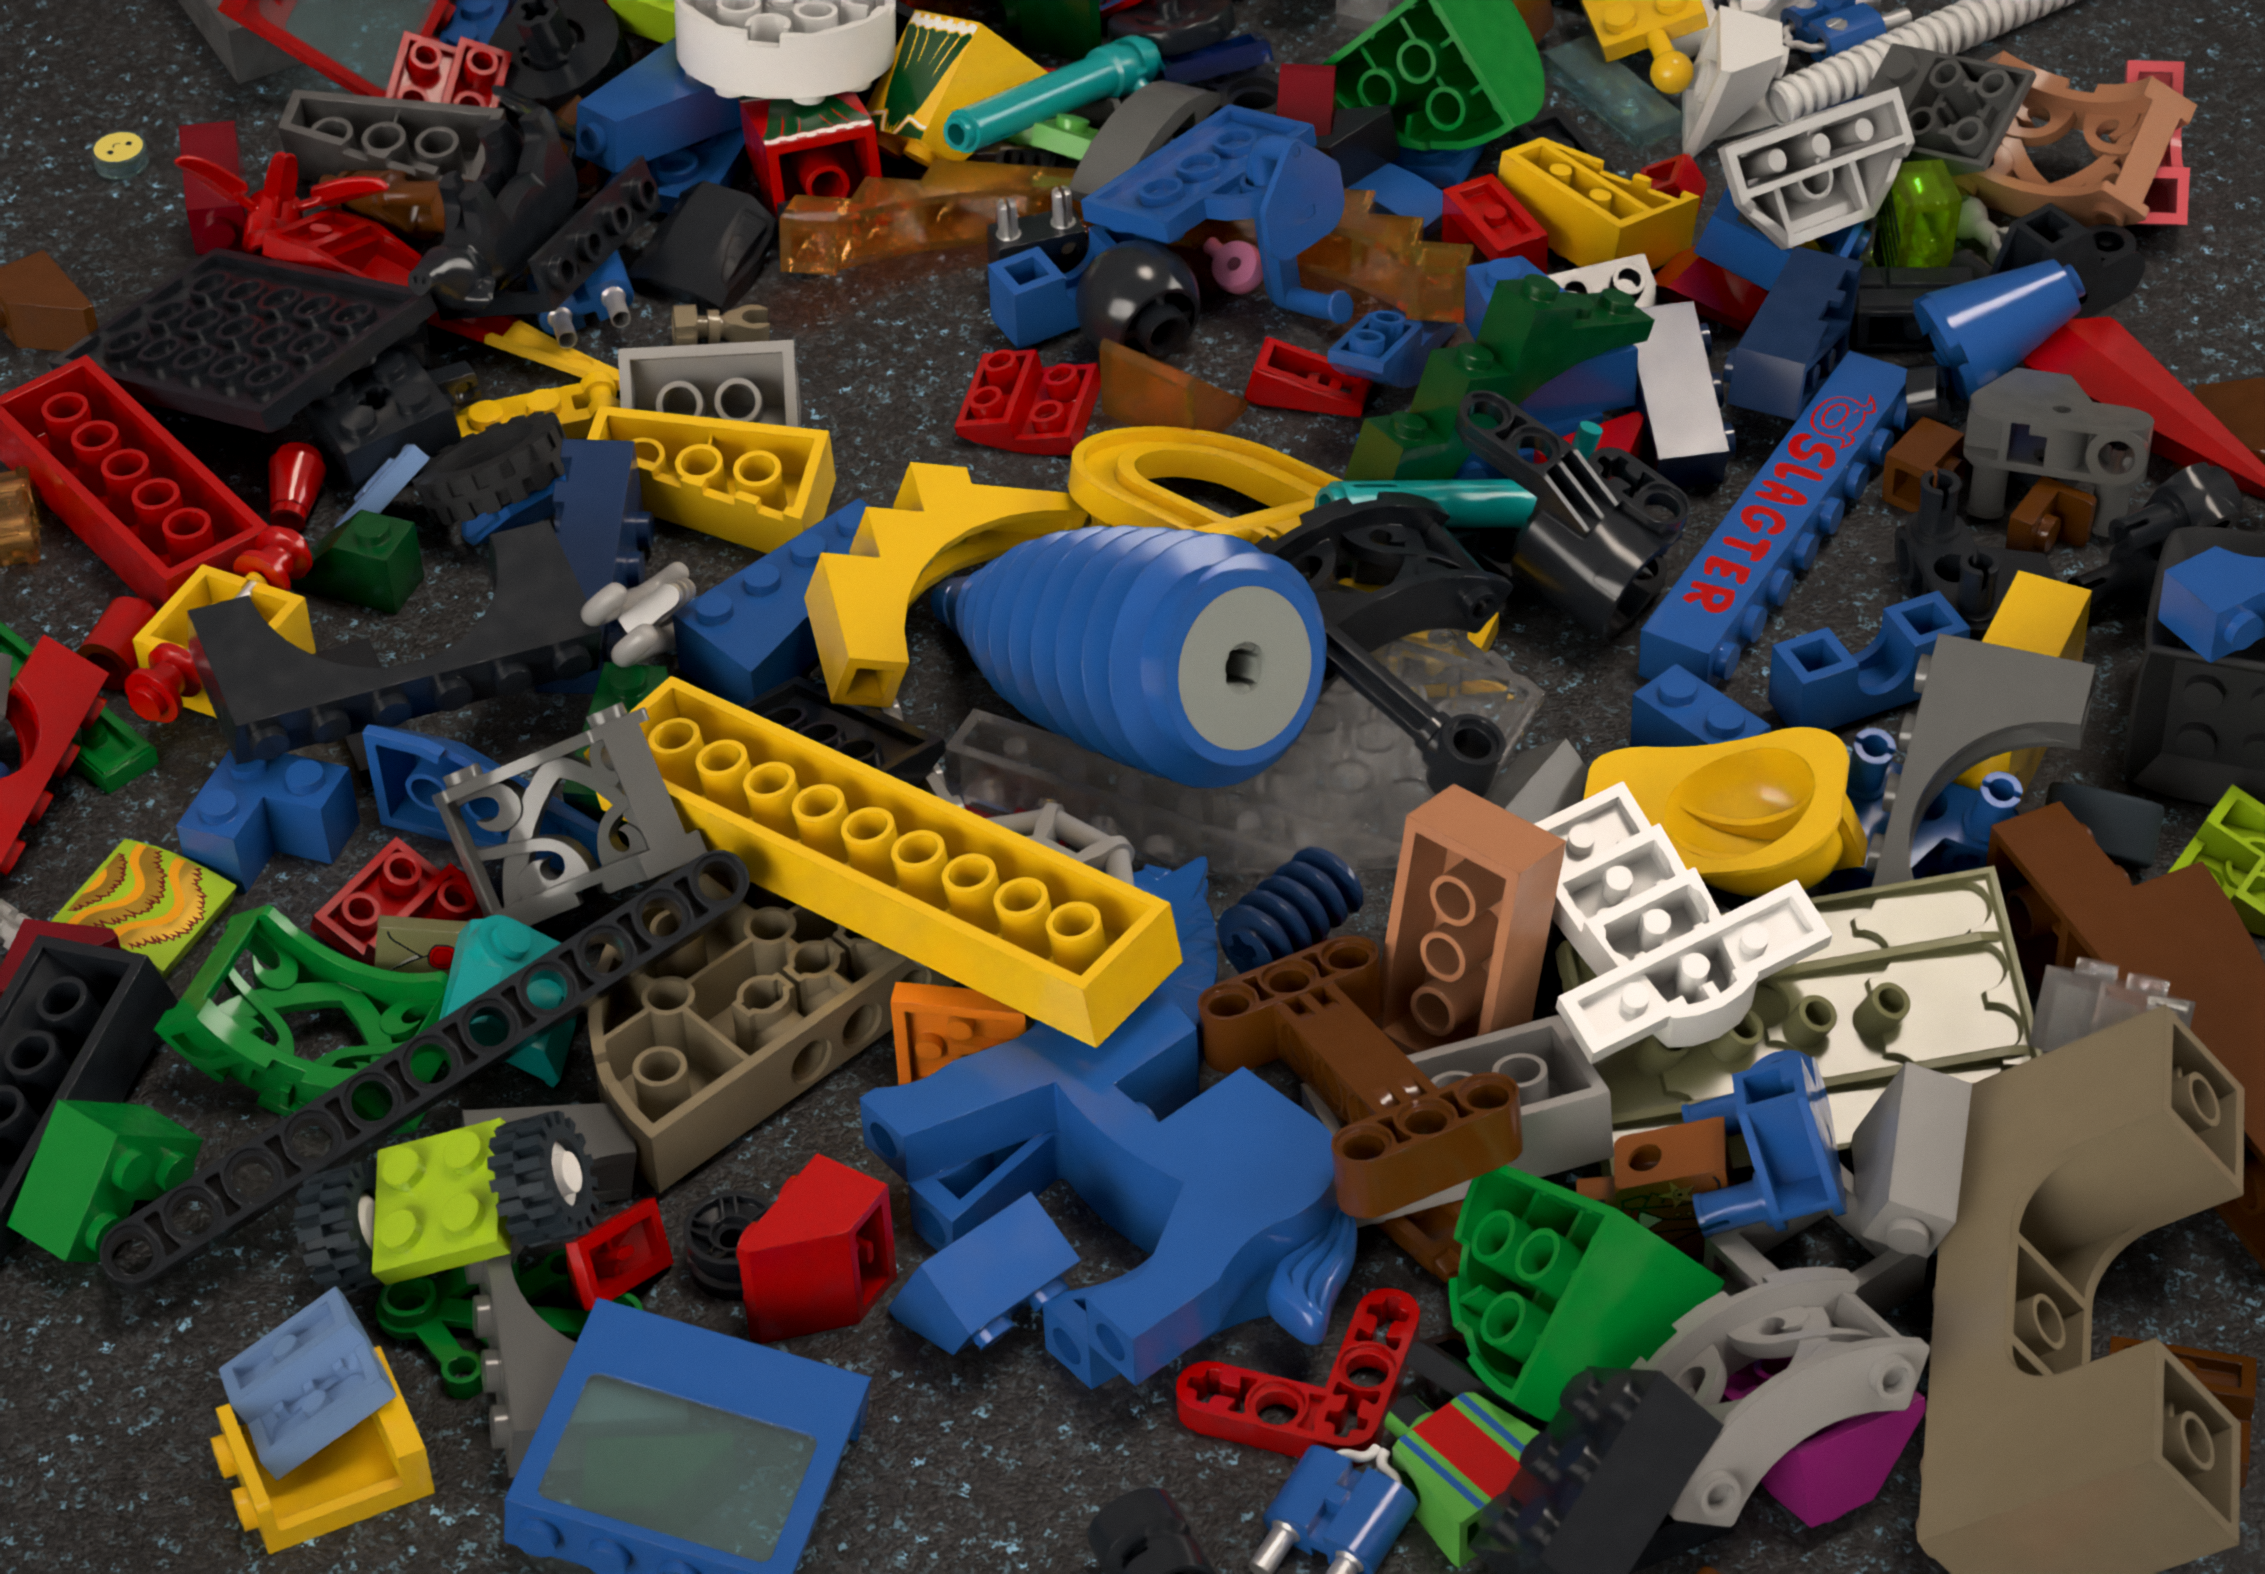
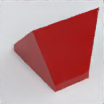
M1697 244L1676 254L1654 275L1662 299L1671 303L1694 301L1696 313L1741 332H1744L1750 326L1769 291L1693 253Z

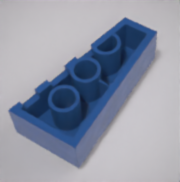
M860 498L854 500L687 603L674 613L672 620L679 668L717 697L737 706L797 675L803 678V671L819 656L804 600L821 552L850 555L849 550L866 506H872Z

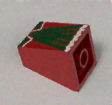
M845 91L827 95L823 102L815 105L798 104L792 99L738 97L746 149L767 211L776 219L778 202L819 197L837 212H840L846 204L851 202H861L873 211V215L859 219L854 229L862 228L864 231L889 226L875 124L855 92Z

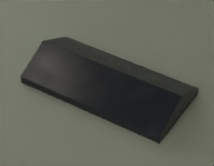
M798 675L739 705L741 708L915 787L920 785L947 750L943 738L872 707L831 703L827 688Z

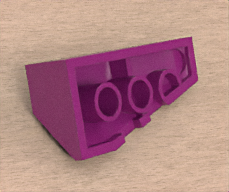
M1794 1356L1776 1359L1761 1358L1738 1370L1727 1378L1725 1390L1719 1403L1745 1398L1771 1377L1787 1369ZM1915 1390L1909 1407L1904 1411H1878L1859 1414L1818 1430L1783 1455L1762 1477L1760 1482L1775 1499L1810 1528L1840 1518L1844 1513L1874 1500L1927 1410L1925 1397Z

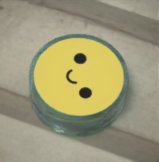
M115 131L98 138L91 147L95 170L100 175L110 179H125L135 176L149 162L145 140L140 134L135 132Z

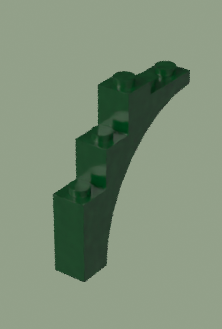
M1528 274L1523 279L1497 281L1476 342H1464L1459 344L1458 347L1431 349L1410 411H1396L1392 415L1364 419L1343 481L1451 480L1472 452L1463 445L1455 429L1457 411L1465 395L1478 390L1492 391L1518 406L1541 386L1576 364L1613 348L1647 341L1655 320L1635 306L1636 301L1631 295L1618 289L1604 288L1599 293L1588 294L1559 292L1560 287L1555 281L1538 274ZM1478 413L1468 416L1470 421L1480 428L1493 429L1498 424L1494 418L1486 414ZM1352 562L1345 563L1351 568Z

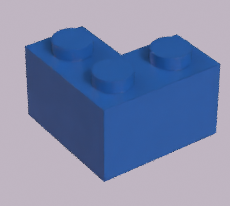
M229 749L177 823L176 829L183 857L198 863L237 886L236 892L247 894L275 851L333 864L359 825L360 817L349 767L286 752L273 759H257L236 765Z

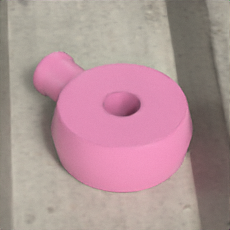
M1215 237L1207 239L1204 243L1203 252L1213 258L1212 275L1221 289L1240 295L1254 290L1263 279V271L1257 247L1244 241H1231L1223 245Z

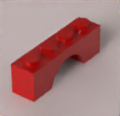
M43 634L24 660L10 684L5 717L11 723L19 741L20 766L17 772L0 778V873L5 876L10 872L26 845V842L17 838L22 826L26 822L34 827L53 798L54 794L44 789L51 775L53 774L62 779L81 748L71 741L76 731L80 727L88 732L107 702V699L101 697L98 693L109 672Z

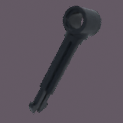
M1323 617L1327 640L1326 665L1415 740L1414 746L1423 753L1422 762L1428 766L1426 780L1430 789L1437 795L1452 784H1456L1483 798L1489 791L1506 749L1505 737L1500 728L1489 719L1476 714H1460L1450 717L1444 711L1438 713L1346 633Z

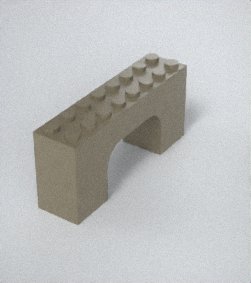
M2167 1004L1972 1083L1956 1223L1937 1246L1936 1285L1932 1291L1934 1304L1932 1341L1929 1344L1930 1351L1928 1354L1930 1360L1928 1398L1925 1401L1927 1410L1925 1411L1924 1455L1920 1461L1922 1477L1920 1512L1916 1520L1917 1542L1929 1557L1936 1559L1951 1574H2155L2239 1545L2241 1423L2157 1338L2090 1362L2093 1299L2102 1275L2114 1258L2131 1242L2147 1232L2243 1196L2245 1088Z

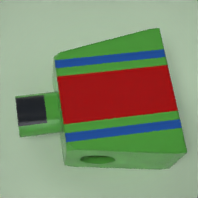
M1475 1392L1461 1393L1435 1413L1414 1395H1407L1393 1405L1385 1419V1428L1398 1439L1393 1446L1392 1468L1399 1473L1402 1478V1485L1410 1490L1418 1502V1507L1413 1515L1447 1558L1459 1569L1477 1556L1468 1547L1481 1528L1479 1526V1519L1483 1510L1494 1497L1505 1492L1521 1467L1519 1459L1523 1449L1540 1432Z

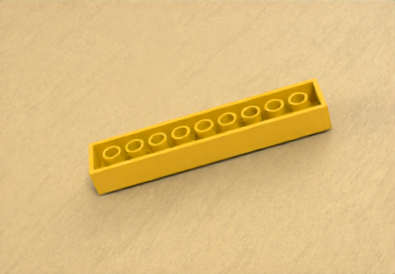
M670 676L629 712L631 713L645 707L650 719L639 725L684 831L688 833L698 829L708 852L712 850H726L736 854L745 863L749 872L750 882L1094 1048H1098L1183 962L1169 902L676 677ZM590 747L583 753L585 759L588 761H590ZM596 792L601 809L607 812L613 805Z

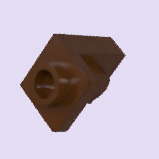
M2041 476L2010 515L2005 549L2039 553L2040 550L2048 552L2057 538L2079 547H2084L2091 538L2097 503L2096 497L2048 477Z

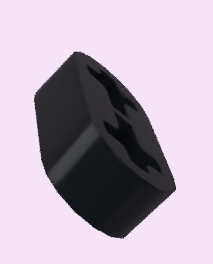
M1936 365L1907 369L1906 399L1909 416L1913 422H1918L1923 416L1937 422L1952 421L1954 419L1955 389L1949 367Z

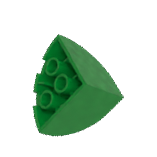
M1405 0L1321 64L1336 66L1337 108L1339 110L1391 104L1400 146L1422 151L1430 149L1463 150L1493 141L1531 121L1539 113L1544 101L1545 81L1540 56L1532 35L1512 0Z
M1504 1165L1473 1178L1461 1207L1453 1238L1462 1244V1251L1459 1262V1277L1449 1278V1301L1453 1326L1464 1334L1471 1354L1467 1361L1479 1378L1501 1397L1531 1415L1550 1423L1561 1407L1559 1397L1562 1390L1576 1374L1584 1371L1587 1366L1630 1369L1640 1356L1648 1362L1656 1351L1677 1333L1671 1325L1697 1305L1718 1294L1725 1281L1620 1210L1524 1171Z

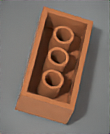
M1452 784L1406 815L1380 967L1384 1005L1381 1014L1372 1020L1405 1055L1532 1022L1566 841L1456 784Z

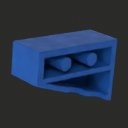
M1522 255L1511 258H1498L1490 262L1466 266L1465 324L1475 342L1497 281L1523 279L1528 274L1548 277ZM1560 287L1559 292L1561 293L1567 292L1562 287ZM1633 344L1617 347L1580 362L1541 386L1517 407L1540 423L1546 424L1635 405L1638 348Z

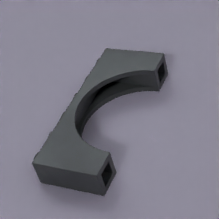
M1938 633L1933 655L1922 653L1918 662L1913 691L1921 693L1922 696L1917 715L1906 713L1901 726L1898 751L1907 753L1902 773L1891 772L1886 783L1882 811L1891 813L1885 835L1874 833L1870 844L1866 871L1875 873L1872 887L1914 880L1911 869V855L1919 825L1935 798L1963 772L1991 757L2025 748L2063 747L2080 750L2095 693L2096 665Z
M610 1103L462 1111L461 1128L500 1117L508 1123L549 1111L564 1112V1118L570 1117L576 1123L575 1134L582 1132L587 1142L583 1148L585 1155H592L594 1166L589 1167L592 1177H597L599 1187L598 1190L592 1191V1194L599 1200V1203L631 1199L637 1155L635 1140L616 1115ZM517 1234L511 1235V1254L464 1265L467 1285L479 1284L480 1295H474L472 1303L473 1328L475 1338H487L489 1349L482 1350L481 1352L482 1386L484 1393L496 1392L497 1405L490 1406L489 1415L491 1444L493 1449H505L509 1478L516 1476L576 1345V1342L568 1339L540 1318L521 1294L512 1272V1266L524 1248L523 1245L517 1242ZM602 1377L590 1379L546 1475L584 1472L586 1442L686 1438L689 1419L686 1402Z

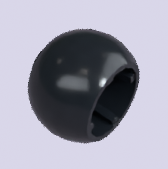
M1150 240L1120 242L1100 253L1085 269L1079 280L1075 297L1077 319L1081 331L1088 342L1105 357L1125 365L1135 366L1156 363L1177 351L1190 337L1197 325L1201 306L1199 287L1189 265L1172 249Z

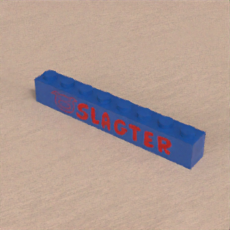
M1850 350L1641 629L1638 676L1653 680L1677 663L1715 688L1721 678L1728 680L1733 675L1739 661L1740 652L1747 642L1755 643L1758 640L1770 610L1774 605L1782 606L1796 574L1800 569L1808 570L1817 554L1819 542L1826 533L1830 535L1835 533L1841 522L1844 508L1850 499L1857 500L1861 497L1871 470L1876 464L1883 465L1885 463L1886 453L1892 448L1894 438L1899 431H1908L1913 424L1907 407L1906 368Z

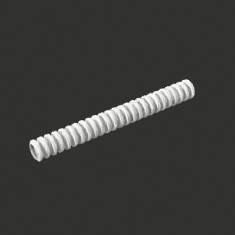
M1960 0L1954 5L1942 8L1941 11L1937 10L1928 16L1915 20V22H1909L1901 28H1895L1889 31L1888 34H1881L1875 39H1870L1861 45L1848 49V51H1842L1834 57H1828L1822 60L1821 63H1814L1808 68H1803L1794 74L1781 78V80L1771 82L1764 97L1766 108L1775 123L1782 125L1865 93L1892 43L1956 55L1958 52L1966 51L1971 46L1975 47L1984 41L1995 38L1997 35L2010 31V29L2014 30L2023 24L2034 21L2036 18L2047 15L2049 12H2055L2061 9V7H2066L2080 0Z

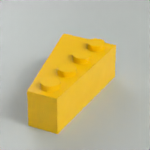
M599 405L587 440L635 441L644 511L653 512L654 517L767 554L824 520L836 481L830 433L827 430Z

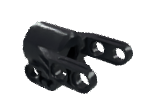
M1486 390L1472 391L1465 395L1460 402L1455 418V429L1463 445L1537 497L1533 512L1520 531L1516 528H1477L1480 531L1475 561L1485 572L1494 573L1508 579L1513 585V590L1508 595L1509 598L1559 612L1562 610L1604 640L1615 638L1632 623L1649 601L1659 595L1664 587L1667 565L1662 555L1666 554L1668 549L1683 536L1684 532L1682 530L1690 513V501L1687 495L1672 482L1622 449L1613 447L1600 448L1592 452L1586 461L1576 447L1505 397ZM1478 413L1486 414L1494 418L1499 426L1493 429L1480 428L1474 425L1468 416ZM1521 448L1536 449L1542 452L1548 461L1539 464L1530 463L1524 460L1517 450ZM1654 504L1664 506L1674 514L1675 518L1668 521L1657 520L1646 512L1645 507ZM1491 547H1500L1510 551V563H1500L1491 559L1485 550ZM1645 567L1654 576L1648 580L1636 579V576Z

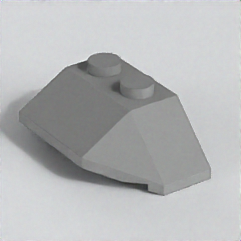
M1895 87L1727 143L1718 149V153L1735 207L1781 250L1875 217L1896 178L1902 159L1908 156L1915 140L1899 87Z

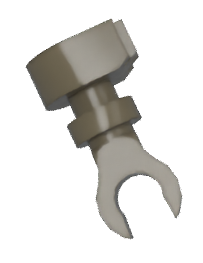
M695 304L672 305L671 327L673 346L697 345L698 338H707L708 344L720 343V338L735 343L770 341L768 309L764 306L744 305L727 311L723 315H719L718 309L707 310L706 316H697Z

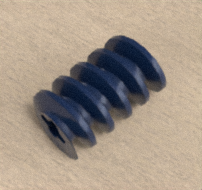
M1308 846L1294 854L1291 861L1280 865L1272 876L1263 879L1255 890L1242 896L1237 905L1226 909L1219 918L1218 936L1221 947L1229 962L1239 974H1243L1312 947L1313 943L1325 940L1330 932V928L1343 925L1348 917V913L1358 912L1363 905V890L1359 878L1348 864L1337 855L1323 848Z

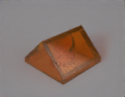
M1105 337L1100 345L1103 413L1133 427H1179L1222 433L1243 415L1248 407L1249 401L1149 355Z

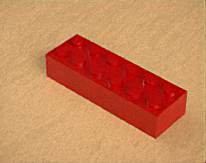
M87 354L0 396V460L141 599L152 604L157 612L202 564L235 574L234 562L238 556L246 550H257L256 538L269 525Z

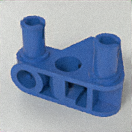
M1872 727L1860 731L1855 737L1856 742L1853 743V751L1849 754L1850 765L1846 794L1853 805L1868 840L1865 866L1832 871L1827 876L1830 894L1872 887L1875 873L1866 871L1870 844L1874 833L1885 835L1891 814L1882 811L1886 783L1891 772L1901 774L1903 765L1891 761L1894 756L1892 754L1896 751V744L1891 735L1882 729ZM1997 771L1991 772L1984 777L1981 783L1983 785L1980 786L1979 791L1954 782L1949 783L1935 798L1919 825L1911 855V869L1914 880L1924 878L1931 870L1944 875L1986 867L1991 825L2019 816L2015 808L2020 803L2021 799L2019 797L2023 795L2020 781L2007 772Z
M1794 1050L1771 1053L1754 1063L1749 1070L1732 1074L1734 1093L1681 1106L1684 1123L1713 1117H1725L1728 1137L1743 1133L1755 1169L1753 1180L1692 1195L1697 1221L1705 1239L1718 1233L1763 1221L1766 1222L1768 1227L1774 1226L1777 1232L1788 1230V1220L1831 1208L1836 1217L1847 1214V1203L1831 1108L1819 1067L1813 1056L1809 1057L1801 1051Z

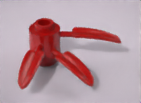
M276 152L270 161L266 173L264 189L255 192L248 198L244 195L248 191L247 183L214 162L188 154L179 156L173 161L175 166L190 174L223 198L235 200L247 209L243 249L247 254L266 258L270 257L262 255L264 233L303 219L305 210L317 206L331 207L390 190V186L379 177L353 176L314 185L310 189L312 197L300 200L295 195L298 179L296 155Z

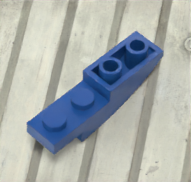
M1428 296L1404 298L1391 311L1380 310L1367 313L1328 350L1327 362L1334 370L1344 375L1401 388L1415 386L1421 380L1431 349H1439L1456 332L1459 310L1443 307L1439 300Z

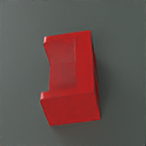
M1493 173L1443 189L1442 241L1448 248H1454L1473 241L1490 261L1522 255L1547 275L1548 233Z

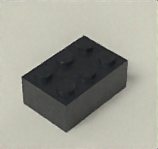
M1587 1366L1584 1371L1576 1374L1566 1384L1559 1397L1561 1407L1545 1431L1534 1436L1523 1449L1519 1459L1521 1467L1505 1492L1494 1497L1480 1516L1479 1526L1481 1528L1468 1548L1499 1574H1629L1724 1426L1662 1371Z

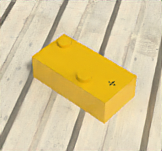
M2018 570L1982 642L2082 662L2092 590ZM2047 747L2025 748L1991 757L1963 772L1952 782L1979 791L1980 786L1983 785L1981 784L1982 780L1986 775L1997 771L2007 772L2020 781L2023 795L2019 799L2022 800Z

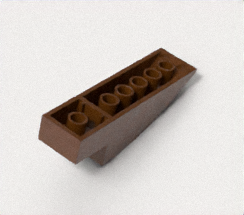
M2061 801L1991 825L1986 867L1995 866L2022 972L2076 1039L2079 1040L2167 1004L2245 1088L2243 1196L2213 1208L2265 1271V964L2235 907L2203 861L2132 886L2126 871L2121 866L2114 865L2097 845L2088 826L2084 823H2079Z

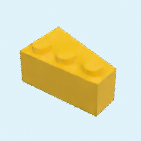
M1543 137L1501 153L1497 179L1548 233V247L1558 256L1568 259L1580 268L1645 253L1649 266L1653 270L1667 264L1676 254L1691 247L1700 196L1683 191L1680 194V199L1651 189L1652 178L1635 173L1632 176V181L1603 171L1604 160Z

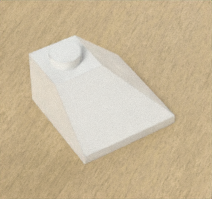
M1719 6L1693 64L1694 77L1692 83L1682 92V154L1689 153L1694 158L1764 98L1772 78H1781L1789 57V47L1783 46L1782 22L1726 6Z

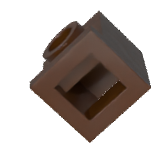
M1923 416L1886 453L1881 500L1914 514L1919 511L1920 480L1927 471L1932 470L1934 473L1933 488L1935 489L1938 469H1946L1956 473L1962 483L1967 469V463L1963 460L1965 458L1963 455L1965 433Z

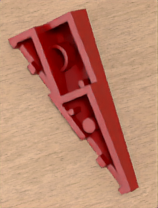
M2110 316L2070 319L2023 361L2026 369L2071 375L2092 402L2126 406L2148 413L2154 419L2150 452L2186 467L2199 462H2206L2208 466H2219L2232 477L2238 489L2265 500V465L2118 321Z

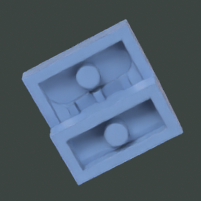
M334 1286L218 1369L231 1407L248 1425L261 1464L277 1481L397 1396L374 1346L347 1299L337 1286Z

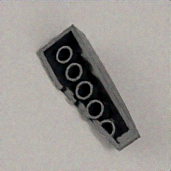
M38 934L0 998V1260L23 1237V1235L8 1227L7 1223L58 1099L122 1103L159 1037L153 1029L165 1011L175 1008L179 1002L148 955Z

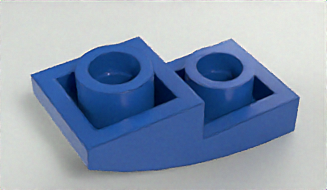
M1391 163L1386 164L1344 191V204L1371 226L1384 218L1416 245L1442 227L1443 191L1416 174Z

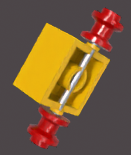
M276 525L264 528L256 538L257 550H246L235 560V574L202 564L132 639L139 668L132 671L126 678L125 691L131 708L139 716L149 721L169 723L174 721L182 712L183 707L217 718L188 650L187 610L249 595L260 615L278 634L298 648L310 654L316 653L305 597L290 592V579L303 578L310 571L313 564L308 544L302 535L293 529Z

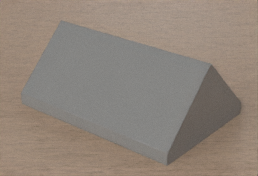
M794 340L618 349L621 408L801 428V399Z

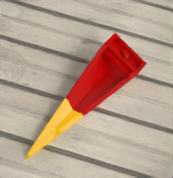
M334 207L279 227L263 235L262 255L408 287L409 274L422 257L378 222ZM437 311L428 318V324L580 378L596 370L608 372L614 380L616 390L620 391L618 369L572 347L562 348L556 339L513 315L441 320Z

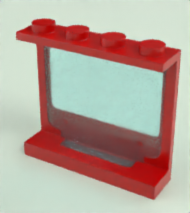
M222 0L217 10L355 95L384 98L404 30L440 41L439 38L432 34L434 30L439 33L443 31L452 17L456 6L450 3L449 0Z

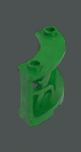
M265 905L231 916L225 925V933L176 1007L166 1010L153 1030L175 1051L213 1080L222 1084L229 1075L240 1083L261 1093L257 1105L287 1117L438 1022L449 976L442 971L430 973L389 971L355 961L322 945L297 928L275 907ZM245 948L253 954L252 978L257 990H253L233 967ZM256 957L273 970L263 968L258 963ZM224 981L234 997L217 1006L212 1001V998ZM341 1008L358 1029L365 1045L337 1049L326 1053L313 1062L294 1055L292 1033L280 1015L304 1010ZM264 1028L275 1039L277 1043L275 1046L263 1041ZM425 1052L417 1055L412 1060L410 1068L413 1075L419 1081L429 1084L444 1058L434 1052ZM366 1089L359 1092L351 1102L354 1112L366 1121L380 1120L391 1110L388 1097L376 1089ZM426 1112L390 1135L414 1132Z

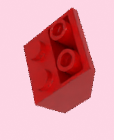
M819 1153L812 1158L799 1175L795 1174L787 1179L780 1190L776 1202L759 1222L754 1221L746 1227L737 1245L736 1256L739 1260L743 1303L746 1309L750 1339L764 1344L855 1325L863 1320L898 1277L888 1184Z

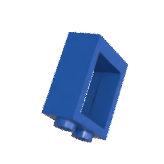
M1727 185L1693 253L1770 291L1792 254L1793 249L1781 250L1766 235L1737 221L1740 211L1735 207L1729 186ZM1864 220L1818 238L1834 245L1831 254L1858 260L1872 232L1862 228L1866 221Z

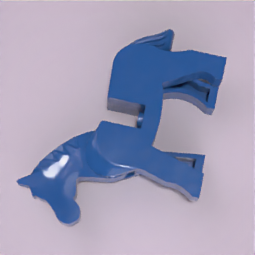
M1205 856L1194 859L1176 871L1145 864L1142 871L1133 872L1135 887L1171 904L1183 962L1098 1048H1094L1037 1020L1029 1031L1013 1040L954 1060L921 1080L899 1086L874 1088L859 1098L864 1145L908 1183L912 1229L938 1252L1030 1191L1037 1198L1056 1180L1065 1179L1086 1204L1106 1223L1133 1244L1152 1255L1144 1263L1118 1278L1091 1287L1063 1291L1050 1301L1042 1303L1045 1348L1091 1390L1119 1374L1125 1376L1136 1386L1186 1350L1194 1348L1216 1333L1240 1323L1265 1316H1271L1287 1332L1305 1344L1318 1345L1322 1343L1326 1338L1332 1309L1349 1278L1356 1257L1358 1241L1357 1224L1355 1217L1349 1216L1340 1210L1336 1201L1331 1152L1333 1136L1326 1126L1243 1066L1199 1095L1198 1070L1204 1062L1197 1005L1198 997L1205 989L1218 983L1217 934L1213 915L1206 902L1209 890L1208 880L1205 879L1208 872V861Z

